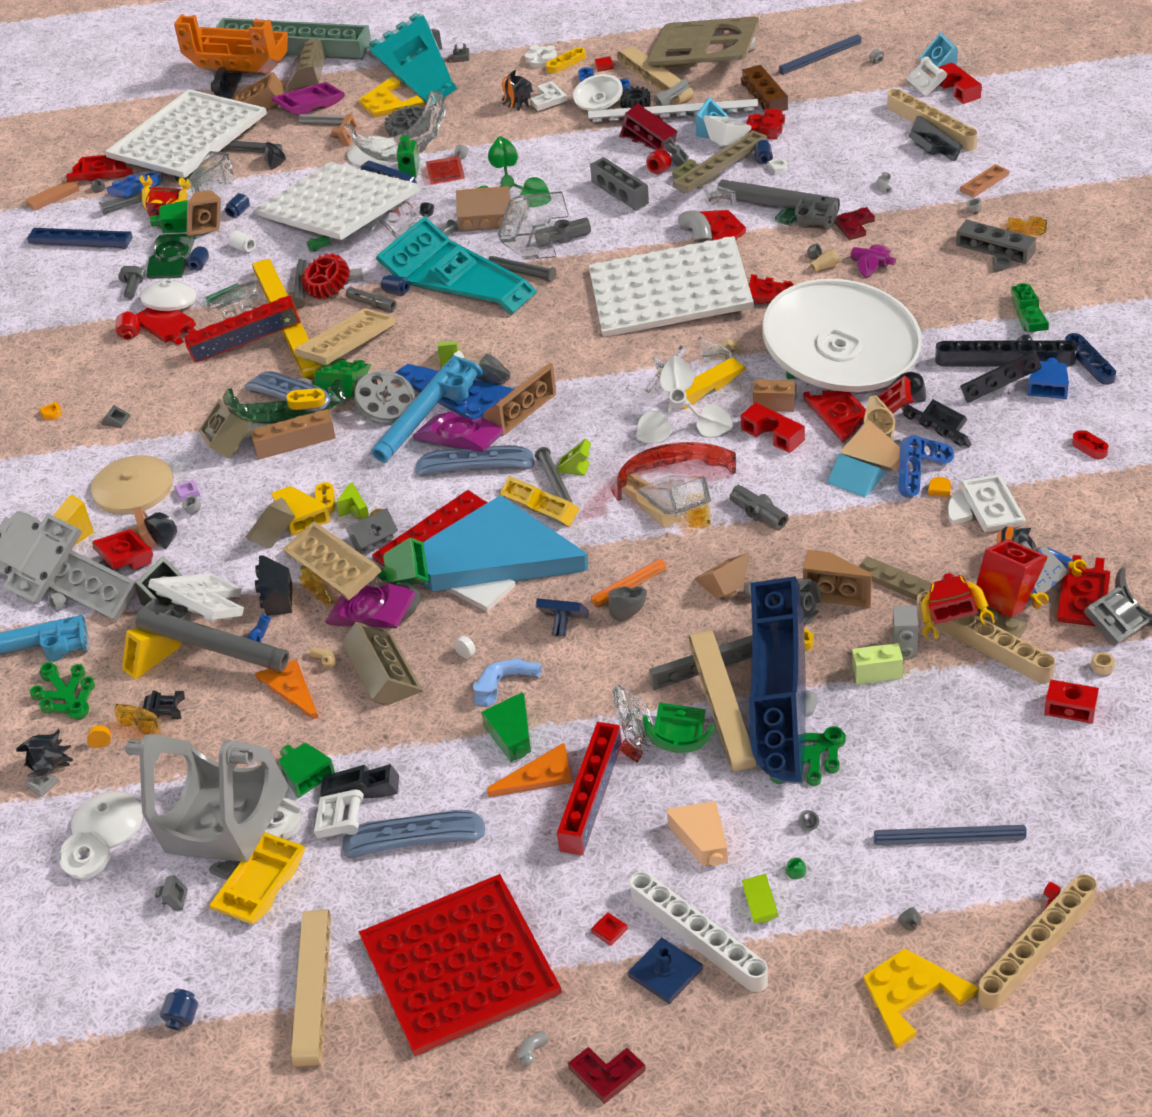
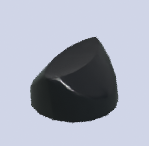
M266 142L263 146V155L271 170L277 168L286 160L283 151L273 143Z
M906 372L896 378L894 383L904 376L910 380V395L913 401H926L925 383L919 373Z
M155 512L144 519L145 526L152 537L162 548L167 549L178 532L175 522L161 512Z

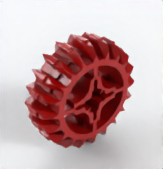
M325 253L323 257L319 255L318 259H313L312 263H307L308 268H304V273L301 275L302 285L306 292L313 298L316 297L319 300L324 298L326 300L328 296L333 298L334 294H339V291L344 289V285L349 284L348 279L351 278V271L347 262L341 256L334 253L330 255Z

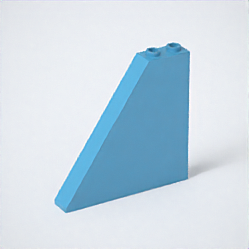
M500 495L423 542L429 582L421 583V585L433 592L507 579L519 581L578 573L588 570V553Z

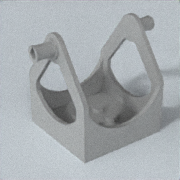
M155 734L145 735L142 741L130 739L125 746V751L128 755L140 756L142 814L165 853L248 862L289 789L267 747L226 740L220 747L218 763L199 752L190 741ZM162 752L184 755L188 766L183 792L176 805L166 814L159 816L155 810L154 764ZM254 761L261 762L260 765L252 768H235L237 764L252 765Z

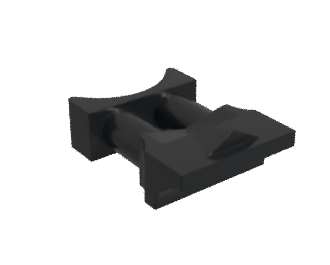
M152 690L150 695L145 696L141 719H154L159 717V715H172V719H181V712L177 706L185 699L184 691H175L174 695H161L160 692Z

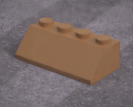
M549 363L539 369L484 412L485 419L503 428L502 436L506 435L556 395L553 364Z
M328 409L250 430V437L258 460L336 439Z

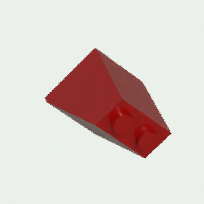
M1009 539L985 549L976 585L982 589L988 608L1000 611V614L1007 617H1013L1022 612L1048 556Z

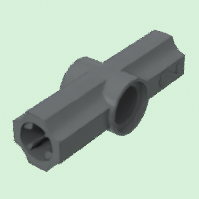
M587 217L573 221L562 219L556 221L554 226L535 230V238L538 246L553 242L568 243L573 237L590 233L591 226Z
M736 485L730 494V501L745 509L748 517H753L754 521L761 519L775 529L781 530L785 527L789 520V514L774 506L766 494L758 496L740 485Z

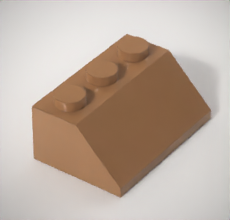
M509 186L456 190L459 231L513 227Z

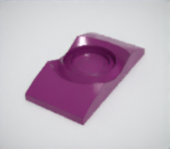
M323 82L274 96L272 101L291 113L308 114L310 111L321 106L328 108L338 103L345 97V93L331 84Z
M447 412L433 416L413 434V438L484 452L503 434V428L483 417L471 420L466 417H460L454 412Z
M389 583L382 587L366 585L350 600L340 595L325 622L329 625L353 626L356 622L372 627L397 628L416 594L413 590Z

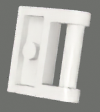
M926 56L922 58L921 64L906 77V80L924 96H928L946 78L947 73L935 66L932 60ZM926 69L931 70L935 74L933 79L924 72Z
M351 790L320 797L314 828L317 839L342 833L354 835L358 832L359 823L357 818L359 806L364 796L360 790ZM350 803L348 819L343 821L345 804Z

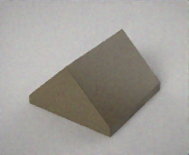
M281 497L269 504L245 538L267 548H272L295 518L286 501Z

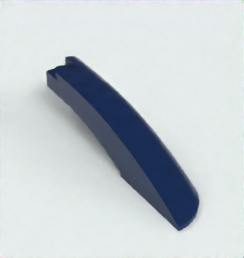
M796 576L750 583L752 610V677L749 698L750 742L756 762L767 775L784 783L802 784L806 725L805 642L800 584Z

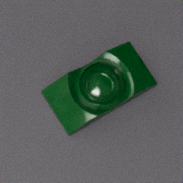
M159 235L155 239L153 255L148 260L147 279L182 278L187 265L186 260L191 253L196 235Z

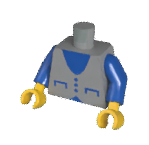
M1027 541L1021 543V545L1031 549ZM1045 546L1032 549L1048 556L1029 597V600H1033V608L1040 609L1042 603L1047 605L1049 598L1045 592L1067 575L1069 568L1072 569L1074 576H1081L1082 571L1076 567L1086 570L1087 564L1084 560L1078 559L1073 562L1072 558Z

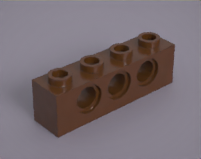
M761 65L742 69V86L748 89L749 94H752L754 99H758L763 110L772 108L783 111L788 110V95Z

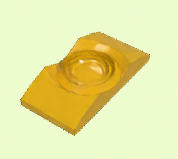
M264 832L249 861L239 863L210 903V909L253 925L269 911L278 891L295 874L305 852V846Z

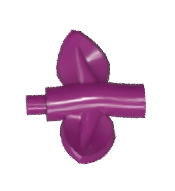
M873 244L870 249L853 247L850 255L851 260L858 261V269L865 278L870 277L876 271L878 265L887 267L896 263V258L890 257L891 249L880 244Z

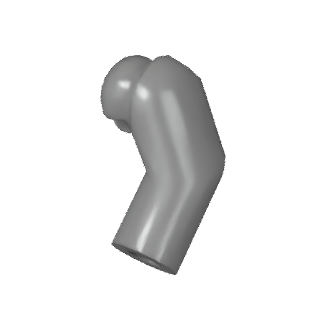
M883 172L876 181V186L884 194L892 191V188L888 185L891 178L888 172Z
M810 690L805 692L806 717L814 713L818 702L816 693Z
M543 1030L522 1041L517 1051V1058L521 1060L523 1066L535 1062L532 1052L548 1043V1038Z

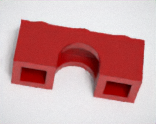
M951 62L938 67L947 73L946 78L939 86L943 89L954 87V97L961 103L966 104L981 98L982 84L955 63Z
M755 402L740 415L741 430L755 437L760 436L764 432H773V446L787 453H791L805 441L804 425Z

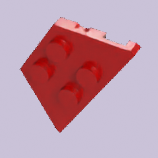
M106 155L85 156L78 160V163L72 167L73 172L71 174L67 173L66 178L67 182L93 181L96 179L126 177L133 175L131 167H126L125 162L108 158Z
M730 210L698 211L706 217L710 224L712 241L733 236L737 241L739 237L746 233V227Z
M810 391L803 392V399L842 443L864 424L866 409L850 392L822 391V395H810Z

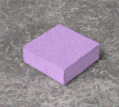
M194 480L174 486L180 502H183L189 496H200Z

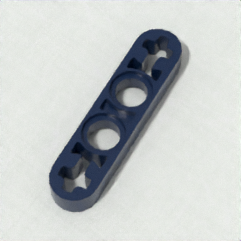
M368 160L360 167L361 170L417 183L412 175Z
M1078 333L1066 335L1065 340L1073 341L1077 344L1076 359L1098 382L1106 385L1115 382L1116 370L1082 335Z

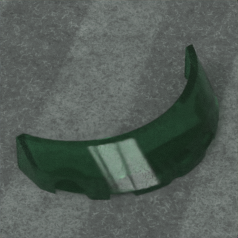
M335 380L330 387L323 389L330 396V402L322 410H330L346 401L340 380ZM228 388L222 396L224 404L239 418L253 423L274 424L298 416L315 413L303 409L293 410L288 407L287 401L240 404L239 398L234 396L232 388Z

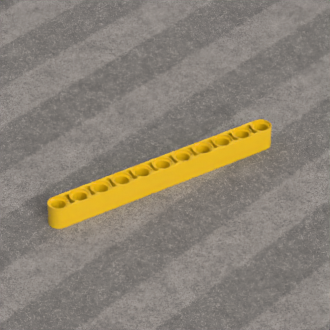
M270 258L252 263L254 274L257 276L258 283L264 295H266L265 298L268 303L288 296ZM299 323L281 330L303 378H315V371L321 369V364L295 355V348L309 340L302 324Z

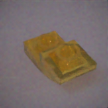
M1029 216L1027 221L1009 217L1006 230L1024 235H1042L1046 233L1047 220Z
M707 492L686 494L689 528L711 526Z
M306 566L299 567L302 574L299 579L303 587H308L316 599H321L325 606L334 603L319 577Z
M115 705L114 713L119 725L126 727L136 725L138 733H161L157 715L132 705Z

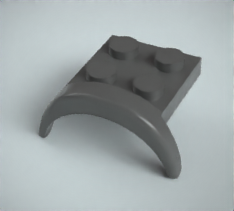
M1121 567L1117 572L1115 590L1089 605L1083 611L1114 647L1145 626H1152V614L1137 603L1128 589L1125 567Z

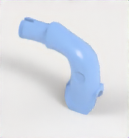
M521 658L488 665L482 672L478 682L473 684L476 705L492 706L497 699L498 683L505 676L528 675L539 678L542 671L541 663L523 661Z

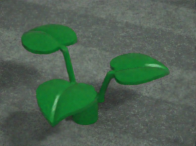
M498 136L488 151V160L495 168H502L504 166L505 175L501 178V185L499 187L509 186L510 189L514 186L523 190L520 193V197H524L527 206L534 207L548 203L552 196L542 179L538 177L528 178L523 187L515 184L513 177L508 175L507 166H514L517 163L518 153L508 139ZM484 185V186H480V187H478V188H489V187L486 186V185Z

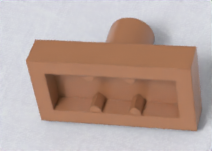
M352 113L345 116L340 127L331 129L333 138L339 137L343 146L350 145L358 129Z
M141 506L134 509L137 525L130 529L136 535H139L147 546L151 548L158 546L144 523V519L148 515Z

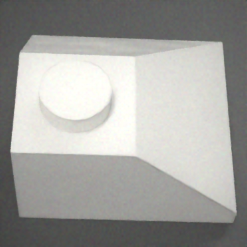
M706 115L703 117L710 140L716 142L718 147L726 148L751 130L750 125L730 117Z

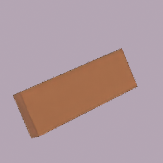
M994 164L962 185L960 192L975 198L1007 177L1009 170Z
M65 181L25 200L27 205L36 211L80 190L75 182Z

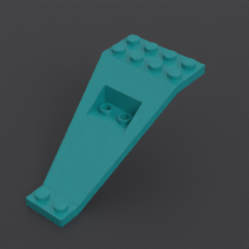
M414 13L409 17V21L400 22L396 25L395 30L386 31L382 34L383 37L377 40L376 38L372 40L367 48L372 55L430 107L457 90V87L452 81L427 19L421 13Z
M426 216L399 236L375 258L392 275L407 278L411 286L496 302L510 315H513L537 293V290L524 278L450 240Z

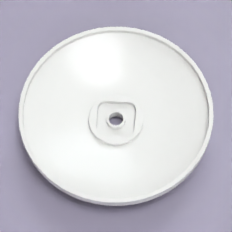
M817 279L787 288L771 301L765 312L762 325L763 340L766 348L782 368L807 383L835 391L864 392L894 384V381L901 374L910 372L914 368L922 345L919 325L912 313L900 301L873 286L844 279Z

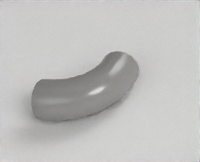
M692 210L685 211L678 216V224L683 230L692 229L695 243L712 241L710 224L703 214Z

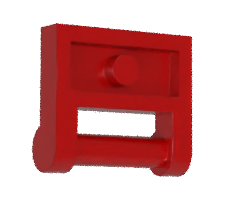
M906 376L877 396L892 414L905 404L909 405L913 402V398L910 395V380Z

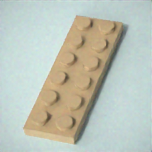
M364 308L296 347L295 355L305 360L318 362L321 365H328L395 325V317Z
M315 521L283 548L286 555L347 600L356 596L364 586L374 580L381 572L378 565Z

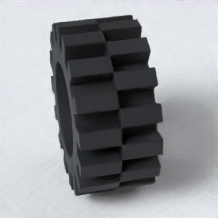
M636 86V88L630 87L631 89L626 88L623 90L620 97L622 109L632 108L636 104L650 107V91L647 88L644 89V87L639 88V86Z

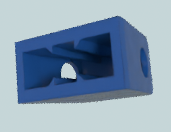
M1048 358L1046 362L1040 361L1042 368L1030 375L1027 396L1067 399L1069 380L1066 364L1058 363L1055 358Z

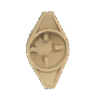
M876 395L870 396L864 416V425L870 420L892 440L895 418L892 412Z

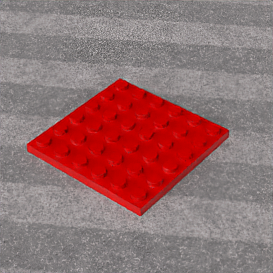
M501 874L358 931L363 946L414 1056L562 994L559 982Z

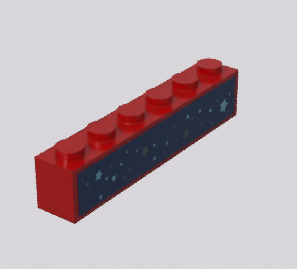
M288 295L273 302L262 304L260 307L244 311L234 317L226 318L221 322L208 325L203 329L192 331L184 335L186 348L193 361L200 362L299 324L301 320L291 295Z
M596 722L557 830L560 852L584 855L622 745L620 725Z

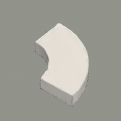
M961 489L954 493L948 505V518L952 526L972 521L971 507Z

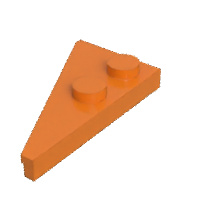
M297 659L289 661L283 672L268 668L255 673L257 681H262L268 685L270 690L280 694V697L291 705L295 704L307 716L314 719L318 718Z
M565 743L558 745L487 787L488 796L493 797L572 783Z

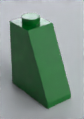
M523 692L481 712L484 728L510 762L521 759L531 752L527 708Z

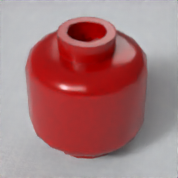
M663 149L652 152L646 159V166L653 174H661L667 171L672 164L670 154Z
M130 311L121 313L116 318V334L125 340H131L133 337L138 336L140 333V318Z

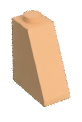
M870 420L865 423L841 450L845 456L891 471L899 469L900 447Z
M716 801L667 809L669 828L702 866H718L728 862L727 845Z

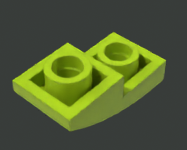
M766 873L741 880L754 924L769 922L779 917Z

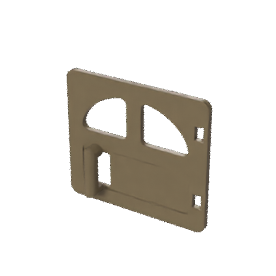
M759 17L667 23L664 25L648 58V65H661L665 69L698 67V63L744 59L747 56L758 27ZM721 27L731 28L740 33L738 35L713 36L715 30ZM735 43L724 50L706 54L709 45ZM691 50L689 55L668 57L665 55L666 52Z

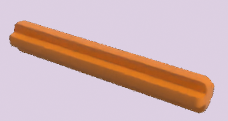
M658 559L591 596L592 604L595 607H600L609 602V591L623 586L632 589L667 569L665 561Z

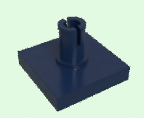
M536 599L535 607L544 614L555 615L552 635L566 636L568 617L587 619L589 617V609L580 602Z
M661 937L628 971V976L670 1005L703 970V964Z

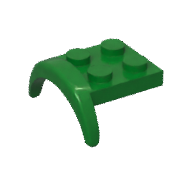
M659 702L654 728L650 725L647 715H643V726L650 741L657 747L670 752L690 753L699 750L708 742L714 730V725H711L702 735L706 709Z

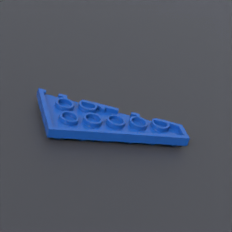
M406 364L394 373L404 377L411 384L412 388L420 393L439 371ZM475 379L473 385L468 390L469 396L465 400L454 401L443 397L438 403L461 417L474 420L480 417L484 418V412L514 388Z

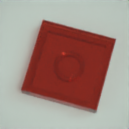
M459 156L426 161L431 185L465 179Z

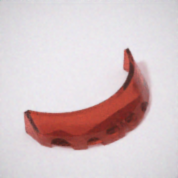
M677 442L655 446L633 456L621 467L612 480L611 492L616 500L620 501L622 500L621 488L627 485V476L629 474L693 459L701 460L709 466H724L731 474H736V453L724 447L699 442Z

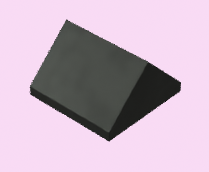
M164 556L134 584L140 603L143 606L154 598L158 599L160 604L166 606L176 605L172 602V599L156 594V591L148 588L150 579L183 576Z

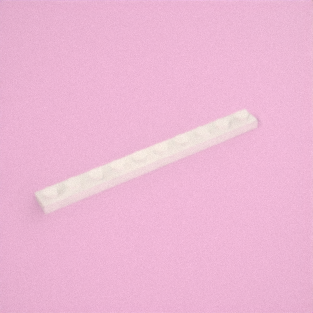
M758 99L715 102L727 113H737V110L753 112L754 109H758ZM704 103L644 108L656 116L660 115V118H669L673 114H677V117L687 116V113H693L696 116ZM631 108L588 111V118L593 123L602 122V119H609L610 122L619 121V118H624L625 113Z

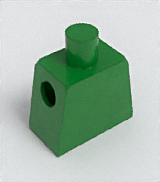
M408 135L401 136L397 149L398 170L417 178L420 165L417 142L410 140Z
M188 200L160 206L159 215L150 216L151 226H161L162 233L187 232Z
M409 538L384 554L385 567L380 568L381 572L378 574L381 581L387 580L389 584L398 585L402 582L412 585L429 582L423 542Z
M303 743L295 749L291 745H285L280 751L282 757L279 759V765L282 775L297 798H300L321 784L323 776L335 773L332 759L308 743Z

